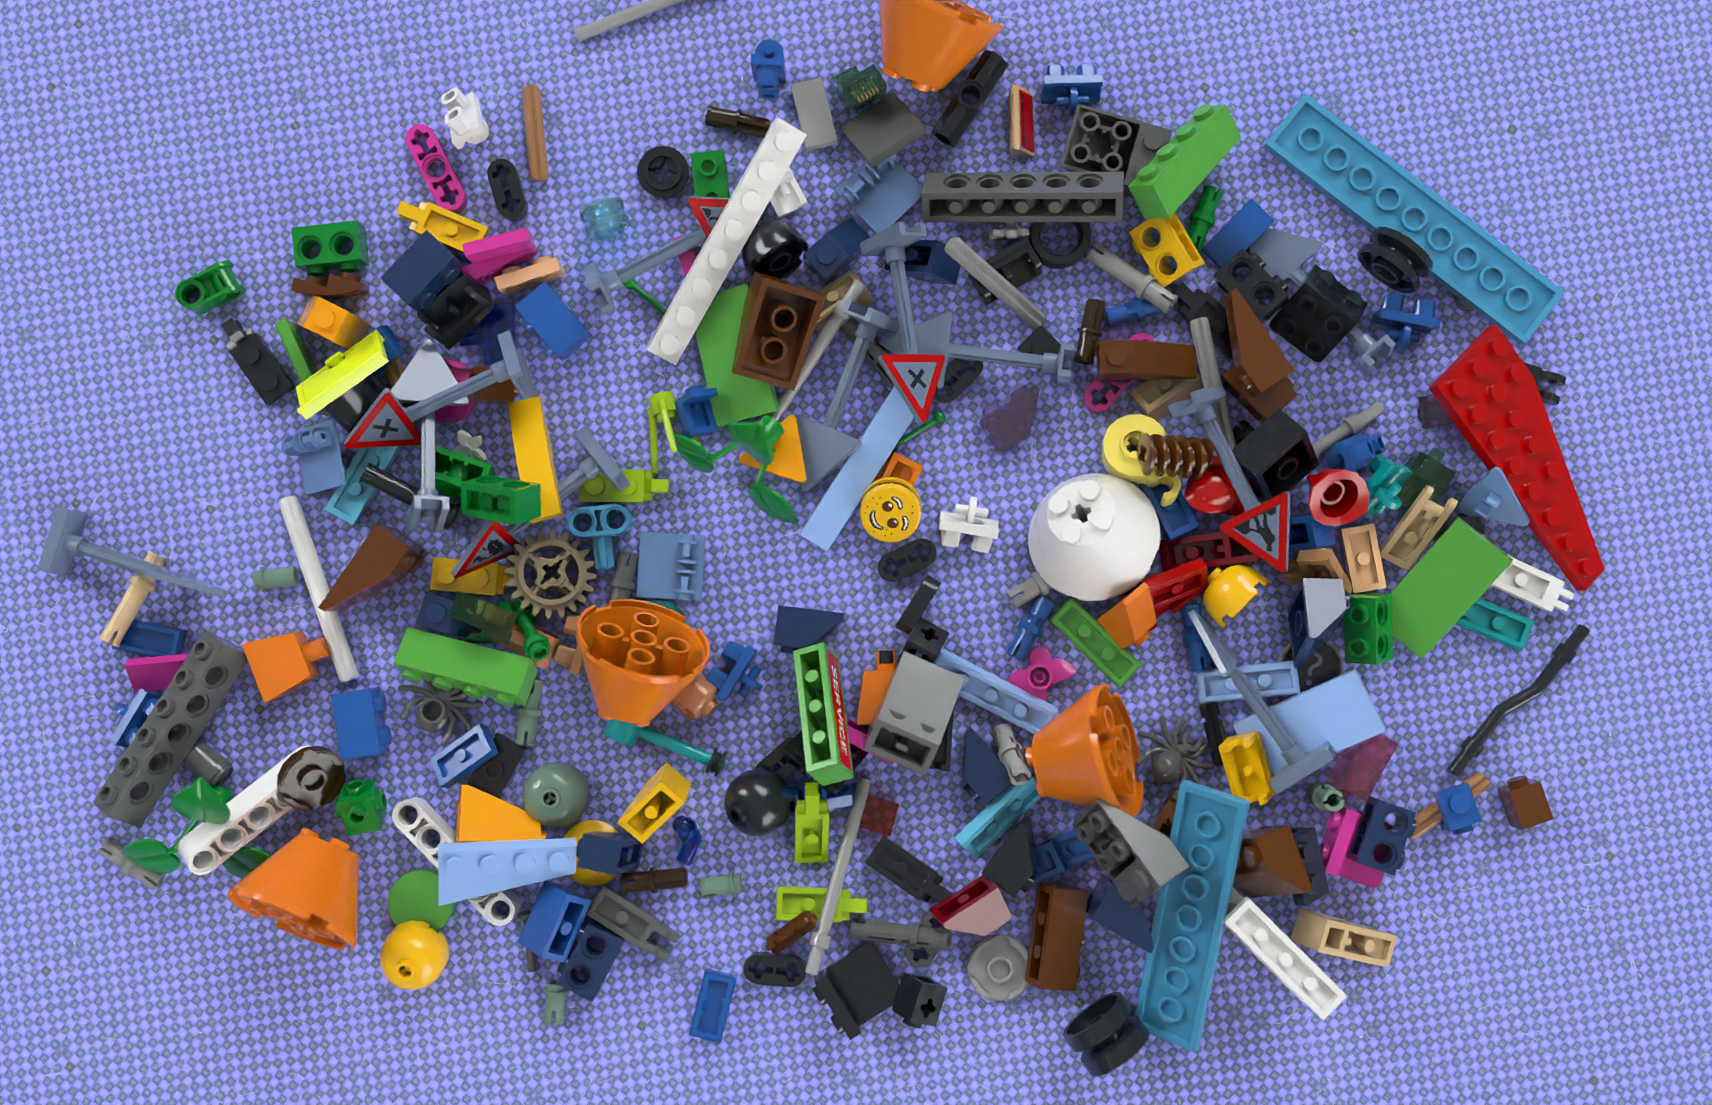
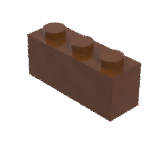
M1038 882L1025 974L1026 982L1039 989L1076 990V982L1080 975V952L1085 939L1083 929L1085 914L1089 907V891L1069 884Z

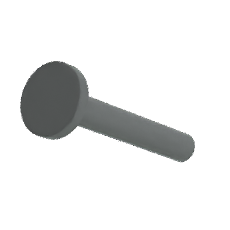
M532 910L522 911L517 914L518 919H523L524 927ZM526 948L528 972H535V953Z

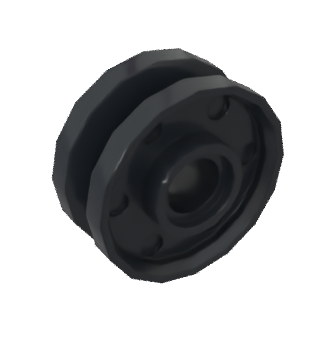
M1377 227L1370 235L1371 244L1365 243L1357 252V259L1370 275L1384 285L1401 293H1413L1420 285L1419 277L1428 275L1433 268L1431 258L1420 245L1401 232L1388 227Z

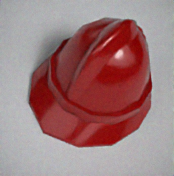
M1213 456L1210 467L1204 471L1199 480L1193 479L1192 475L1187 480L1188 484L1184 491V497L1187 503L1194 509L1202 513H1229L1236 516L1245 512L1218 456Z
M1326 469L1318 474L1307 475L1306 479L1310 484L1308 506L1312 518L1319 523L1327 526H1339L1351 523L1368 512L1369 491L1365 480L1358 473L1345 469Z

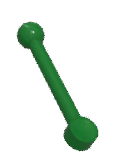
M635 278L623 283L625 288L633 289L663 315L666 313L667 309L639 287Z
M941 411L936 412L932 419L901 437L892 452H897L900 445L931 426L944 423L946 420L945 414Z

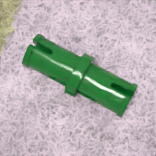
M1211 185L1203 186L1196 210L1191 212L1189 216L1191 223L1187 233L1199 254L1202 252L1209 228L1214 227L1216 222L1214 215L1223 196L1221 189L1215 192L1217 187Z

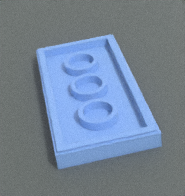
M1356 669L1269 707L1294 743L1297 742L1305 754L1326 741H1329L1335 751L1339 752L1386 731V727ZM1256 714L1233 724L1237 735L1260 731L1272 775L1288 765L1280 754L1282 750Z

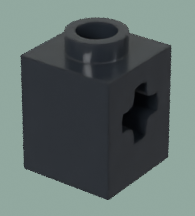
M920 617L903 650L913 655L919 651L923 653L922 659L934 663L949 632ZM902 650V652H901V654H900V656H899V658L897 659L896 662L899 661V659H900V657H901V655H902V653H903V650Z
M903 972L892 1011L903 1017L902 1022L910 1027L920 1029L922 1024L936 1026L948 988L931 977Z

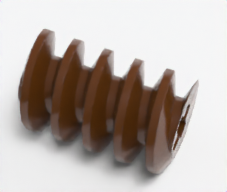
M1142 433L1138 440L1137 457L1143 475L1149 476L1154 468L1155 475L1162 477L1166 471L1168 477L1174 478L1179 471L1181 478L1187 479L1191 473L1193 479L1199 480L1212 463L1214 448L1209 438H1202L1200 440L1197 437L1187 439L1185 436H1177L1175 438L1173 435L1162 437L1161 434H1152L1150 436L1148 433Z

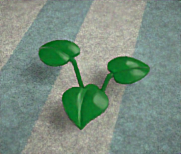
M765 415L760 421L750 423L730 422L726 429L733 443L716 454H707L706 449L697 441L683 435L674 434L677 451L681 457L692 467L705 473L713 471L714 466L711 462L717 461L736 447L746 450L755 460L762 463L754 482L755 486L748 488L752 501L762 512L776 520L798 523L800 519L795 517L786 499L762 483L767 466L773 462V453L775 452L773 446L785 432L777 420Z
M199 777L191 785L178 791L172 798L171 805L174 810L183 817L192 820L172 847L167 848L159 840L140 839L127 844L122 849V855L126 856L135 865L150 872L164 874L177 870L180 865V859L174 854L178 851V845L182 838L191 832L200 820L213 824L226 823L231 815L230 809L226 804L234 798L233 792L223 786L211 787L202 777ZM244 846L222 864L231 874L243 879L271 855L261 849Z

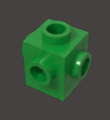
M376 779L368 781L354 780L344 785L339 798L335 800V812L339 819L342 818L348 836L381 830L386 814L387 800L384 791H379Z

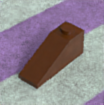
M1235 288L1224 297L1234 370L1238 374L1236 380L1242 390L1246 393L1250 392L1255 397L1294 371V369L1238 289Z
M1141 340L1099 341L1096 347L1097 381L1196 379L1195 346Z

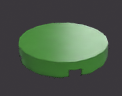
M420 868L407 872L395 881L389 892L387 906L390 917L396 926L410 920L425 921L431 924L429 928L438 931L450 920L454 913L455 902L439 906L438 872Z

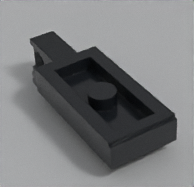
M1183 282L1178 284L1171 293L1178 296L1177 303L1181 307L1177 311L1183 316L1182 318L1190 324V321L1207 317L1214 347L1229 361L1233 360L1225 308L1208 292L1204 293L1199 288L1193 292Z
M232 317L221 324L231 341L226 343L230 350L229 353L266 405L270 406L296 388L263 338L255 333L252 328L244 330L238 320L235 321Z
M885 835L881 837L865 861V864L919 901L923 900L928 903L932 897L940 903L953 894L940 884L944 878L938 874V871Z

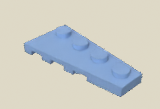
M576 838L438 844L439 906L576 873Z

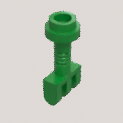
M513 601L511 606L509 602H501L499 607L509 611V615L504 620L505 624H518L526 639L523 645L526 656L534 661L547 657L550 652V642L546 636L538 635L532 622H537L539 613L535 618H532L531 606L520 611L521 601Z

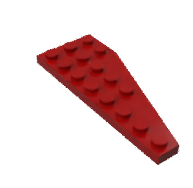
M1497 325L1489 326L1441 374L1429 389L1489 471L1494 467L1502 469L1530 520L1529 527L1575 590L1585 591L1605 568L1535 379Z

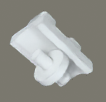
M454 87L442 95L441 101L447 111L444 117L445 123L450 128L452 144L458 150L464 146L465 142L478 144L487 139L489 127L487 122L482 119L479 99L473 92L465 96L457 87Z
M789 167L770 199V203L779 219L808 204Z
M971 496L969 505L956 503L955 513L940 512L939 529H941V545L958 547L961 533L973 535L971 549L988 553L993 539L998 538L999 520L987 519L988 509L976 507L977 497Z

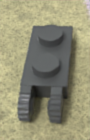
M606 884L603 885L586 913L640 950L643 948L662 960H666L669 952L663 946L648 939L652 931H656L668 941L675 943L680 938L679 933L666 924L659 922V918Z

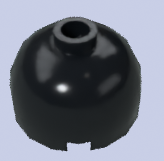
M781 220L760 222L755 225L741 250L743 264L751 278L754 271L784 279L802 264L799 257L802 255L803 250L804 252L808 250V243L787 222Z
M758 767L743 772L730 782L724 795V808L729 821L737 830L748 836H764L787 822L790 816V801L788 797L784 799L779 790L783 787L780 780L770 771Z

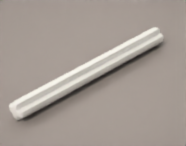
M296 496L284 497L279 500V506L338 678L341 682L354 680L359 674L337 611H322L318 608L330 590L299 500Z

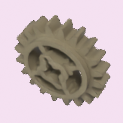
M555 529L551 530L548 538H545L543 532L538 530L536 541H533L530 536L526 535L523 539L526 547L515 544L513 550L518 556L508 555L506 559L510 565L514 566L503 571V575L513 578L505 583V588L516 589L510 600L515 601L520 598L523 600L519 608L520 611L531 606L532 618H535L539 611H543L544 619L548 621L552 611H554L559 620L564 617V608L571 614H575L577 608L574 602L584 606L587 600L582 593L592 594L594 590L586 582H592L596 579L597 575L587 572V570L594 567L595 561H584L590 550H577L580 539L573 541L571 544L568 543V532H565L561 539H557ZM555 551L560 554L554 558H539L535 553ZM569 561L572 563L576 573L575 586L569 582L565 571ZM524 564L532 568L531 571L535 578L534 585L530 589L524 580ZM559 565L554 578H551L549 581L547 580L541 585L545 573ZM547 591L561 592L565 595V597L555 600L544 599L540 596Z

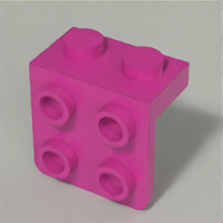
M1344 807L1338 811H1332L1327 820V831L1324 840L1319 845L1325 872L1337 877H1344L1371 888H1377L1381 883L1384 872L1347 858L1362 814ZM1384 822L1386 829H1390L1394 826ZM1383 844L1375 847L1373 851L1375 860H1379L1384 856L1385 848Z

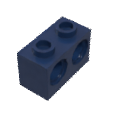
M1368 796L1347 858L1395 876L1396 870L1402 867L1405 860V851L1403 850L1407 838L1412 837L1416 828V820L1414 819L1416 812ZM1393 812L1396 818L1395 824L1390 829H1386L1384 819L1389 813ZM1383 844L1385 848L1384 856L1379 860H1375L1373 851L1376 846Z
M593 918L587 926L582 924L574 941L577 945L572 955H568L566 962H561L557 969V972L561 973L557 984L593 1002L625 939ZM591 936L601 937L605 942V949L601 951L594 950L590 946L589 938ZM574 967H586L590 973V978L587 980L577 978L574 973Z

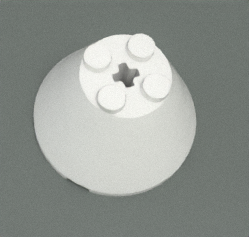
M1085 474L1059 484L1043 498L1030 522L1028 547L1036 570L1054 590L1082 601L1107 600L1129 591L1147 575L1157 550H1159L1160 524L1151 501L1137 486L1123 478L1110 474Z

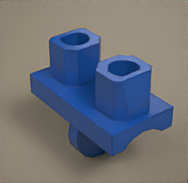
M767 39L758 44L755 54H751L750 64L753 80L757 82V88H759V98L778 99L779 83H786L785 58L780 43L776 40Z
M1081 64L1077 67L1076 75H1065L1064 67L1061 65L1047 66L1046 76L1043 77L1041 104L1056 103L1057 107L1068 106L1069 116H1074L1077 104L1089 106V103L1100 102L1103 74H1097L1094 64Z
M1388 293L1384 295L1380 310L1373 313L1371 323L1398 328L1388 327L1386 334L1390 338L1395 339V347L1397 349L1404 350L1409 341L1416 343L1420 341L1421 333L1411 332V330L1429 334L1432 329H1439L1441 319L1435 318V301L1417 299L1414 301L1412 313L1403 312L1405 296Z
M1363 432L1334 443V446L1326 454V462L1330 469H1345L1355 472L1368 466L1373 457L1385 452L1386 448L1379 433L1365 438Z
M733 641L728 642L720 656L735 664L731 673L727 675L713 667L705 679L717 688V698L725 702L739 680L743 683L737 693L743 697H746L751 687L758 691L762 689L763 685L756 681L762 671L761 668L753 665L748 675L744 673L757 652L755 648L750 645L744 647Z
M140 688L137 695L133 696L128 705L118 703L114 710L122 716L116 724L117 728L109 741L117 746L128 748L135 738L137 731L142 727L155 707L156 702L163 694H155Z

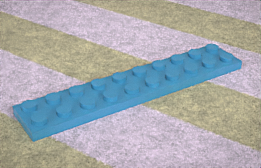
M1306 93L1263 146L1264 149L1372 232L1377 227H1388L1401 232L1415 241L1426 251L1433 262V268L1428 275L1454 295L1464 300L1493 325H1497L1502 332L1519 345H1523L1528 341L1565 293Z

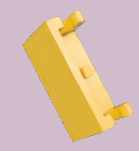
M1260 731L1228 736L1218 748L1232 795L1250 800V803L1259 801L1260 805L1266 804L1272 796L1277 794L1269 784L1272 772Z

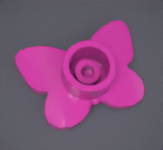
M1038 646L1032 650L1029 656V666L1026 669H1020L1012 673L1008 682L1046 701L1047 690L1052 687V684L1070 678L1075 674L1076 668L1061 658L1051 659L1048 649L1044 646Z

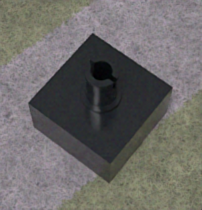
M1280 409L1275 411L1256 429L1246 420L1239 422V425L1244 430H1241L1237 425L1233 428L1234 438L1240 443L1232 449V452L1244 475L1249 480L1253 493L1263 502L1286 491H1290L1319 465L1307 431Z

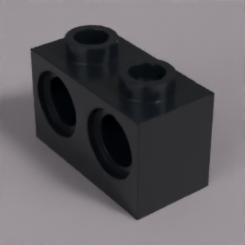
M1242 248L1213 275L1214 281L1226 294L1237 288L1263 325L1289 300L1286 293L1289 287L1278 275L1271 277L1263 269L1267 265L1257 253L1253 251L1249 255ZM1242 267L1248 268L1252 272L1250 278L1245 281H1237L1233 278L1234 272ZM1266 290L1273 293L1274 299L1267 305H1261L1255 300L1256 295L1261 291Z

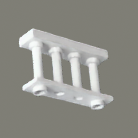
M1232 887L1228 915L1223 920L1225 926L1230 931L1232 930V933L1302 1003H1306L1324 1021L1347 995L1248 897L1245 896L1243 898Z

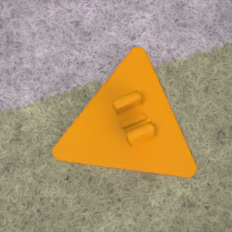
M789 415L780 422L785 432L773 446L775 449L773 462L767 466L765 472L804 483L807 477L797 418L795 415ZM744 452L739 457L741 464L760 469L762 463L755 460L749 453Z

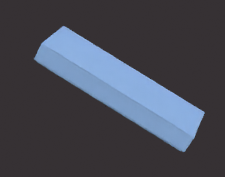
M1293 661L1236 666L1247 676L1262 698L1300 694L1298 670L1294 668ZM1218 668L1196 671L1200 704L1244 699L1234 685L1230 674L1223 677Z

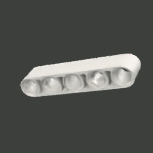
M311 746L299 747L230 800L226 805L230 809L231 815L226 823L213 824L202 822L182 838L178 845V852L192 873L204 875L213 871L292 808L283 800L278 791L277 775L282 764L293 753Z
M413 797L400 802L393 809L392 818L394 824L438 869V845L430 843L428 832L430 829L436 830L441 837L440 843H455L456 832L422 798ZM408 805L414 807L417 811L418 817L415 822L408 820L405 816V809ZM512 889L467 899L490 923L496 926L508 924L517 916L521 908L520 899ZM497 901H505L509 905L510 914L508 916L498 913L496 909Z

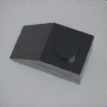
M1025 814L982 871L983 875L1012 898L1020 889L1025 893L1037 878L1032 874L1038 862L1032 822L1029 816Z

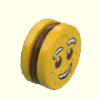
M885 477L876 480L865 490L861 499L860 520L866 532L875 539L883 542L902 541L911 536L920 523L921 499L917 490L909 482L896 477Z

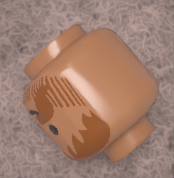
M702 673L671 701V704L690 720H696L702 715L707 719L719 706V703L716 701L717 688L706 681V677Z

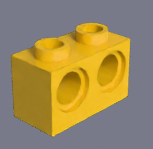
M1175 212L1170 218L1148 219L1129 232L1133 239L1132 245L1135 251L1140 256H1143L1149 266V274L1155 277V282L1162 287L1176 283L1205 264ZM1153 228L1157 229L1160 233L1159 243L1155 242L1152 237ZM1170 256L1176 260V271L1169 267L1168 260Z

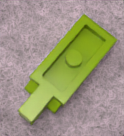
M620 469L631 483L620 491L600 473L592 480L588 479L579 486V502L645 503V501H653V493H670V480L653 479L652 471Z
M805 782V800H797V806H795V863L828 862L829 807L827 799H820L818 782Z
M777 886L776 920L790 921L804 910H809L811 914L817 916L815 921L819 922L828 887ZM842 888L833 922L850 920V912L867 913L868 898L851 897V890Z

